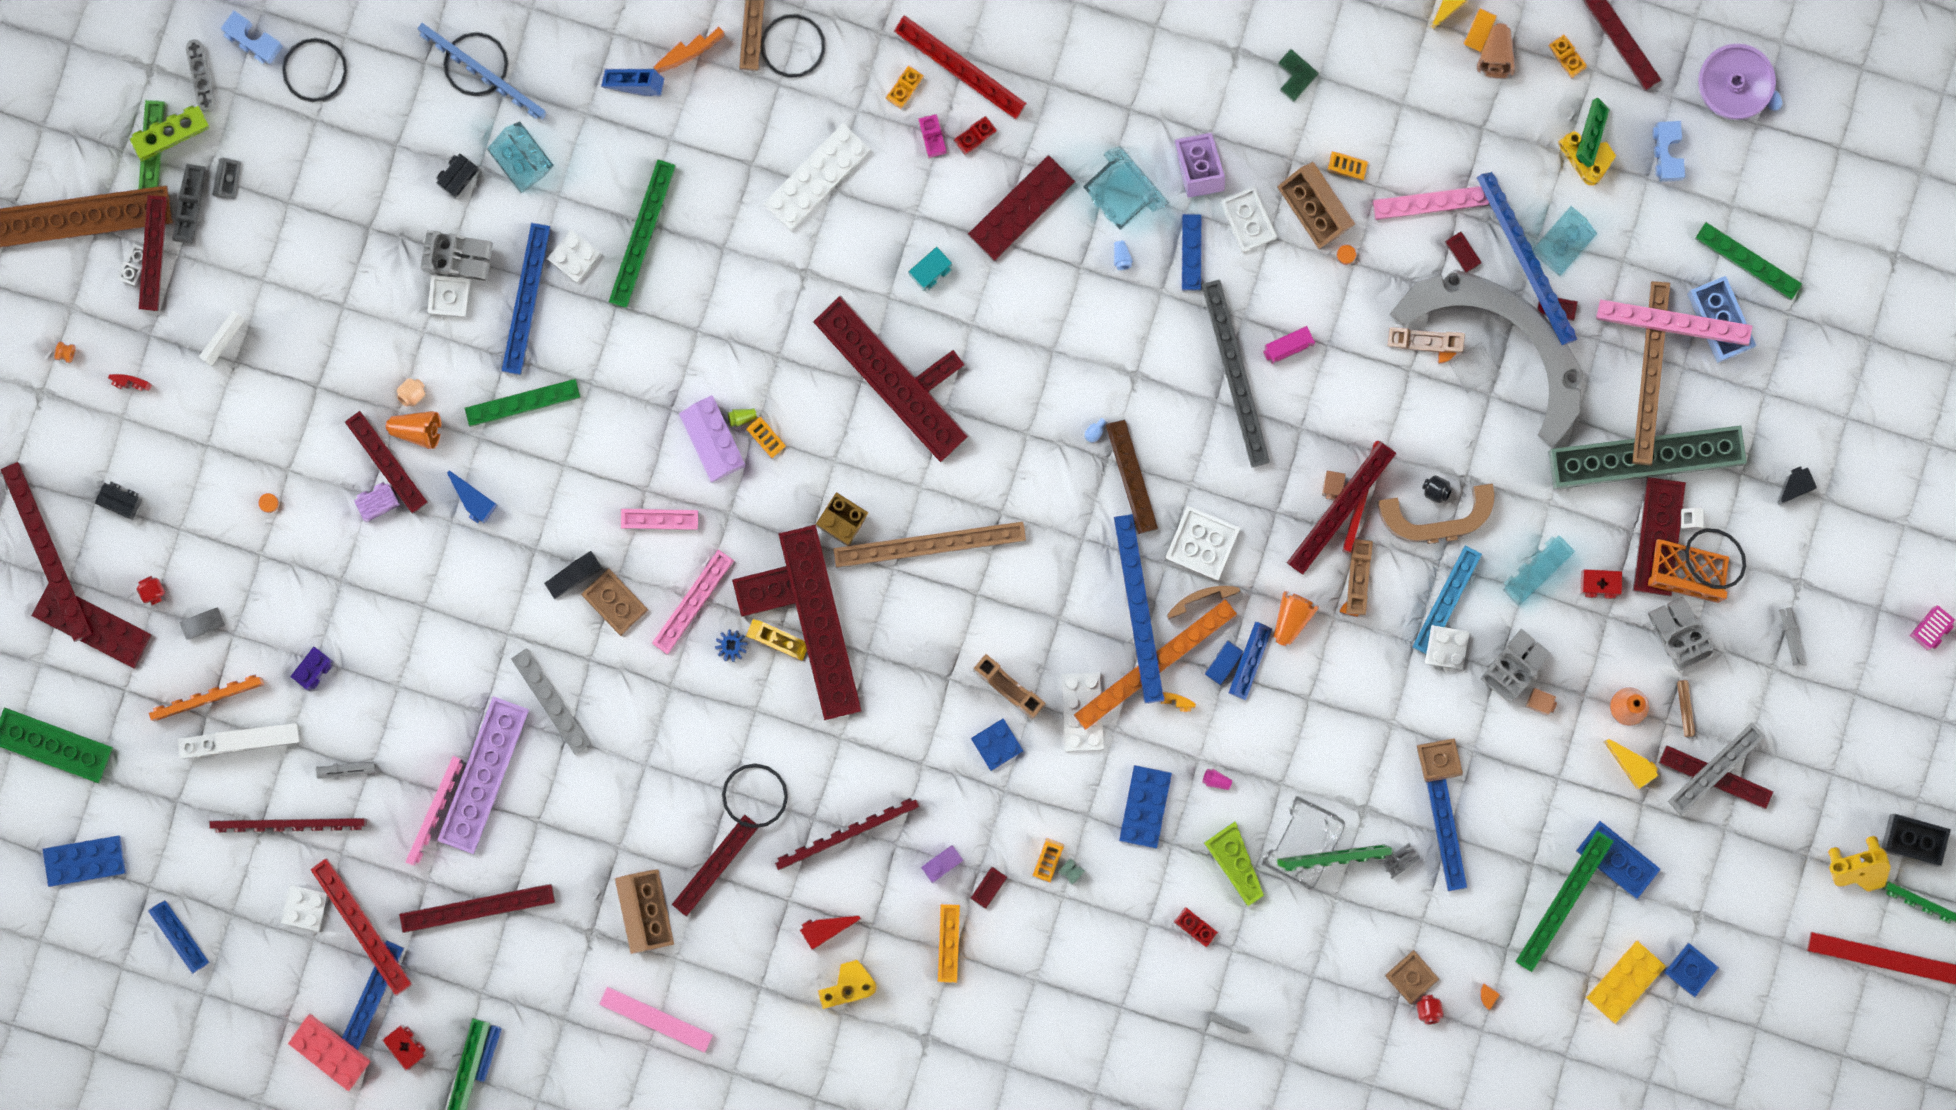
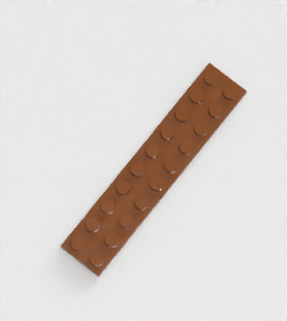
M168 186L0 208V247L145 228L147 195L168 197L166 225L173 224Z

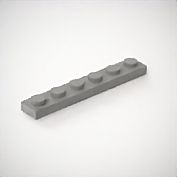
M526 648L512 657V662L572 752L577 754L589 746L591 743L529 650Z
M1751 722L1667 802L1680 815H1683L1750 752L1765 735Z

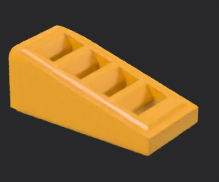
M1332 151L1327 172L1364 180L1368 161ZM1336 159H1339L1338 168L1334 167ZM1343 160L1347 161L1345 170L1341 169ZM1351 162L1354 163L1352 172L1349 171ZM1358 164L1361 165L1360 174L1356 173Z
M761 416L746 428L748 433L771 459L786 447ZM762 424L763 427L757 433H754V430ZM767 430L769 433L760 440L759 436ZM772 436L774 439L765 445L764 442ZM778 442L779 445L770 451L769 448Z
M1049 838L1045 839L1032 876L1051 883L1064 848L1063 843ZM1047 847H1053L1055 849H1058V851L1055 852L1053 850L1047 849ZM1045 853H1046V854L1055 856V859H1051V858L1046 857V856H1044V855H1045ZM1042 861L1048 862L1053 865L1052 867L1042 864ZM1039 868L1050 871L1049 875L1040 872Z

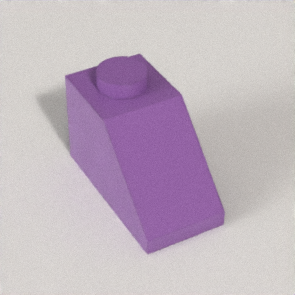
M951 845L921 868L930 881L934 883L964 860L953 845Z

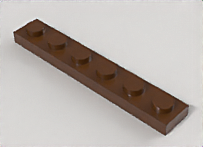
M1120 420L1106 424L1107 432L1138 534L1157 530L1158 526L1126 421Z

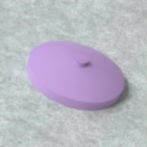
M1729 44L1712 52L1703 63L1698 78L1699 92L1706 106L1715 114L1732 120L1747 119L1761 112L1770 102L1776 85L1775 72L1769 59L1758 49L1745 44Z

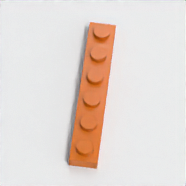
M251 675L246 677L244 682L238 683V681H233L226 684V688L220 689L215 687L209 689L208 694L201 695V693L191 695L189 700L183 701V699L171 702V706L164 707V705L155 707L153 712L149 713L150 719L155 722L263 686L262 677Z

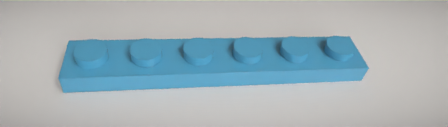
M1466 545L1463 547L1412 648L1427 654L1431 625L1445 627L1482 556L1481 553Z

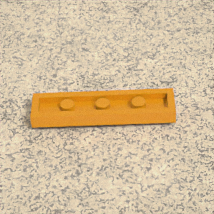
M940 904L938 982L957 983L960 905Z

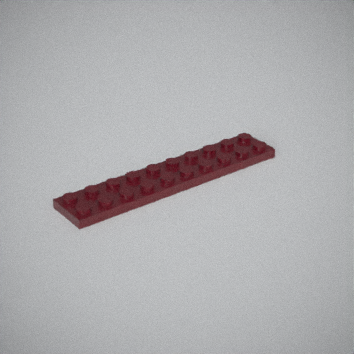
M839 296L813 321L819 330L939 462L944 461L969 437L842 296Z
M816 524L779 533L824 721L861 712Z

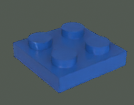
M1004 718L971 738L990 771L1023 752Z
M1687 943L1663 973L1692 997H1696L1719 967L1690 943Z

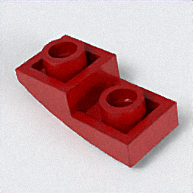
M984 116L953 141L962 153L966 155L991 137L997 130L989 119Z
M110 374L108 376V379L112 381L111 385L122 389V387L129 389L131 383H133L132 387L142 392L143 389L149 391L152 386L151 383L130 375Z
M1186 907L1174 921L1176 925L1205 947L1210 944L1218 933Z

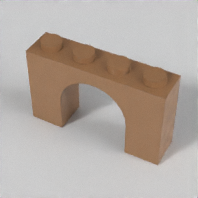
M987 654L973 668V672L1032 721L1045 706V702L1017 683Z

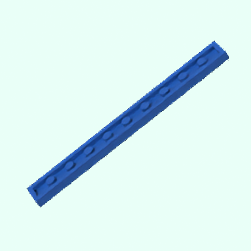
M1493 172L1479 175L1476 178L1561 345L1573 343L1577 340L1575 330L1570 325L1557 295L1549 284V279L1545 276L1539 260L1532 251L1531 244L1524 235L1523 228L1519 225L1514 211L1508 204L1506 195L1498 184V179Z
M1133 514L1114 517V524L1144 703L1163 702L1164 696Z

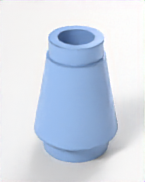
M1125 241L1115 242L1114 266L1117 267V270L1131 268L1133 260Z

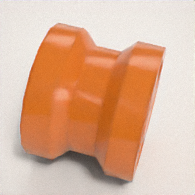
M59 341L55 349V360L59 361L62 359L66 363H71L75 355V345H65L64 342Z

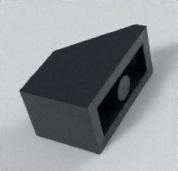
M1800 466L1791 470L1792 474L1786 477L1779 495L1778 505L1817 489L1808 467L1802 469Z

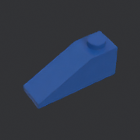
M605 69L601 87L642 96H661L665 78L655 69Z
M449 470L447 474L466 511L470 513L469 518L477 524L479 521L485 523L498 505Z

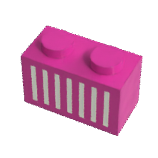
M1936 605L1909 636L1926 650L1936 649L1942 642L1940 638L1943 634L1947 635L1954 626L1952 624L1955 619L1940 606Z

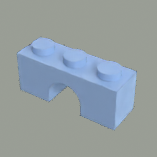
M233 11L221 27V30L225 33L223 36L230 42L234 40L240 44L238 47L246 53L249 51L254 53V58L262 64L267 62L270 65L283 48L282 44L266 32L257 40L248 39L247 34L252 27L251 22L236 11Z
M1681 121L1658 122L1652 130L1653 139H1656L1654 157L1658 158V165L1655 167L1656 177H1659V182L1682 181L1685 178L1684 158L1676 159L1668 153V146L1670 144L1680 143L1682 140Z

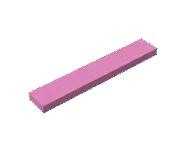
M718 549L654 639L653 645L667 655L670 653L733 564V559Z
M609 987L606 988L599 1004L704 1053L713 1034Z

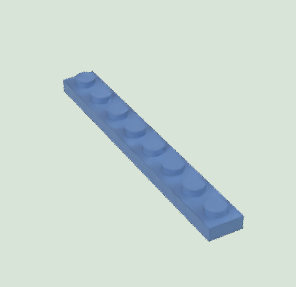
M424 23L419 25L417 28L421 33L419 36L425 41L429 42L431 40L436 43L435 47L442 53L447 51L451 54L450 58L458 64L462 62L467 66L465 69L473 75L477 73L482 76L481 80L488 86H491V84L496 86L498 93L504 97L510 96L513 99L512 103L519 108L524 106L528 109L527 113L533 118L537 119L539 117L543 120L546 116V111Z

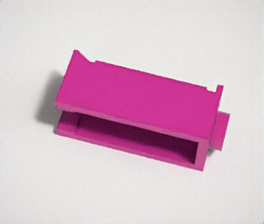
M1305 326L1266 344L1263 353L1266 360L1274 364L1275 360L1276 362L1307 349L1309 346H1314L1315 342L1308 327Z

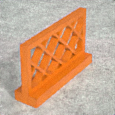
M1660 539L1656 540L1652 577L1649 578L1648 586L1716 603L1727 599V591L1725 589H1713L1695 581L1692 573L1690 574L1684 565L1686 560L1682 562L1677 554L1680 550L1685 551L1686 546ZM1661 545L1666 546L1671 552L1666 558L1661 553ZM1690 547L1689 558L1696 567L1695 572H1699L1704 581L1711 583L1710 579L1716 576L1720 581V585H1726L1729 556ZM1697 555H1702L1706 561L1701 567L1694 558ZM1671 556H1673L1679 564L1674 569H1672V567L1667 561V559ZM1715 559L1723 561L1722 569L1719 571L1712 563ZM1662 562L1669 571L1666 574L1658 573L1659 565ZM1706 565H1709L1714 572L1709 578L1702 570ZM1679 567L1686 574V577L1683 579L1678 578L1674 572Z

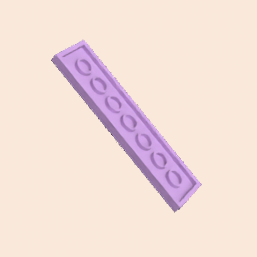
M494 696L492 697L437 841L475 854L528 716L529 709Z

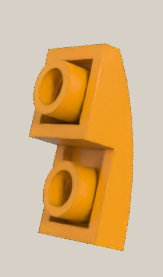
M1479 8L1463 44L1481 52L1497 15Z
M1564 34L1549 44L1552 53L1571 78L1587 68V64L1577 54L1575 47Z
M908 65L886 96V99L902 109L922 81L924 75Z
M1163 692L1164 701L1161 704H1172V701H1175V708H1180V712H1191V708L1196 707V703L1186 697Z

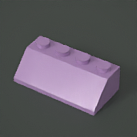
M713 395L694 403L679 413L711 483L746 467Z

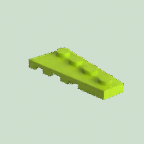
M1234 821L1204 842V844L1245 904L1250 906L1263 897L1264 894L1237 823Z

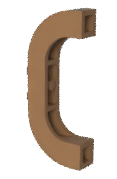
M1493 483L1473 486V509L1467 517L1458 520L1424 525L1411 524L1404 519L1400 512L1398 497L1379 500L1377 502L1378 511L1385 527L1402 540L1409 542L1427 541V544L1439 543L1438 539L1445 538L1447 542L1458 540L1459 536L1474 532L1488 519L1494 505Z

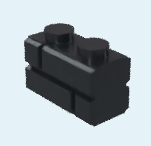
M461 153L458 156L454 155L449 160L448 164L450 166L446 171L442 170L436 177L438 180L436 182L437 185L454 199L459 196L479 171V168Z
M112 481L110 484L104 482L95 500V504L133 520L142 502V499L138 497L139 493L130 489L125 492L120 489L121 485Z

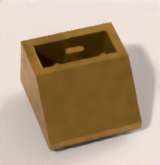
M836 492L818 519L816 527L849 546L869 512Z

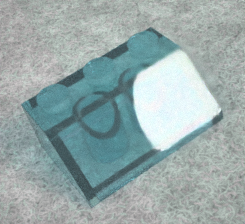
M520 121L505 127L487 148L520 193L525 192L542 179L554 166Z
M1570 206L1532 251L1536 257L1557 275L1561 276L1597 235V232L1580 212Z

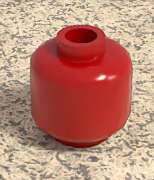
M149 576L138 582L139 585L136 590L143 603L154 605L162 601L161 597L165 594V590L158 578Z
M1433 995L1423 996L1422 1000L1416 1005L1419 1020L1424 1022L1425 1025L1439 1023L1444 1015L1441 1000L1434 998Z

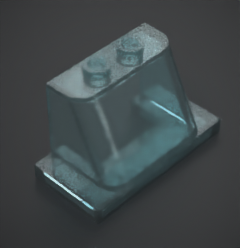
M1121 146L1109 149L1103 154L1109 163L1083 186L1092 197V202L1104 211L1105 217L1109 221H1113L1119 230L1125 228L1147 208L1155 212L1169 204L1168 200Z

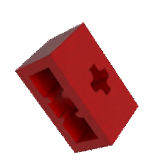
M1583 569L1581 571L1580 594H1585L1586 598H1597V595H1605V599H1616V596L1621 595L1622 571ZM1601 580L1603 584H1606L1602 589L1597 585Z
M400 1025L382 1041L405 1070H409L427 1056L424 1053L426 1049L420 1041L416 1043L412 1037L414 1033L408 1026ZM403 1042L410 1044V1045L408 1046L409 1051H408V1050H402V1048H403V1046H404V1045L402 1044Z

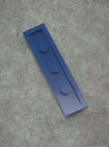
M1182 214V291H1201V214Z
M1255 621L1228 692L1229 694L1246 700L1272 628Z
M165 900L148 911L192 974L210 963Z

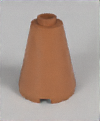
M1498 23L1492 27L1477 63L1476 69L1480 74L1483 71L1486 73L1485 76L1496 79L1507 78L1508 74H1511V76L1514 74L1515 65L1511 29L1506 24Z

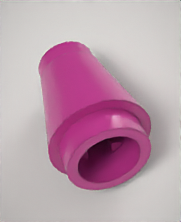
M1207 769L1202 783L1206 784L1207 787L1229 790L1232 785V779H1229L1215 769Z

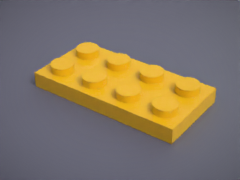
M1636 940L1585 998L1611 1022L1616 1024L1663 971L1666 965Z

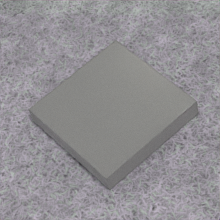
M1212 1012L1208 1018L1210 1021L1243 1034H1247L1249 1029L1245 1025Z

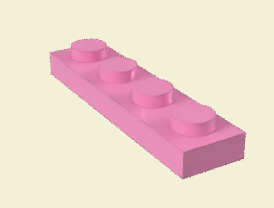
M621 509V529L698 530V510Z

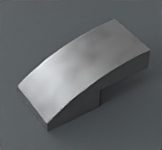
M218 607L180 622L186 640L204 635L206 632L225 625Z

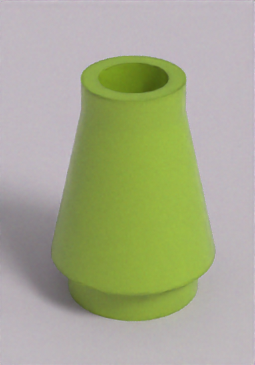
M755 408L732 409V411L727 412L731 427L735 426L737 428L757 419Z

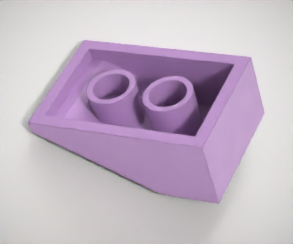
M1212 133L1176 139L1175 147L1187 197L1225 191V176Z

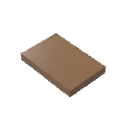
M609 568L581 594L620 636L648 611L642 602Z

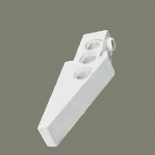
M297 723L218 732L177 739L180 759L184 760L300 743Z

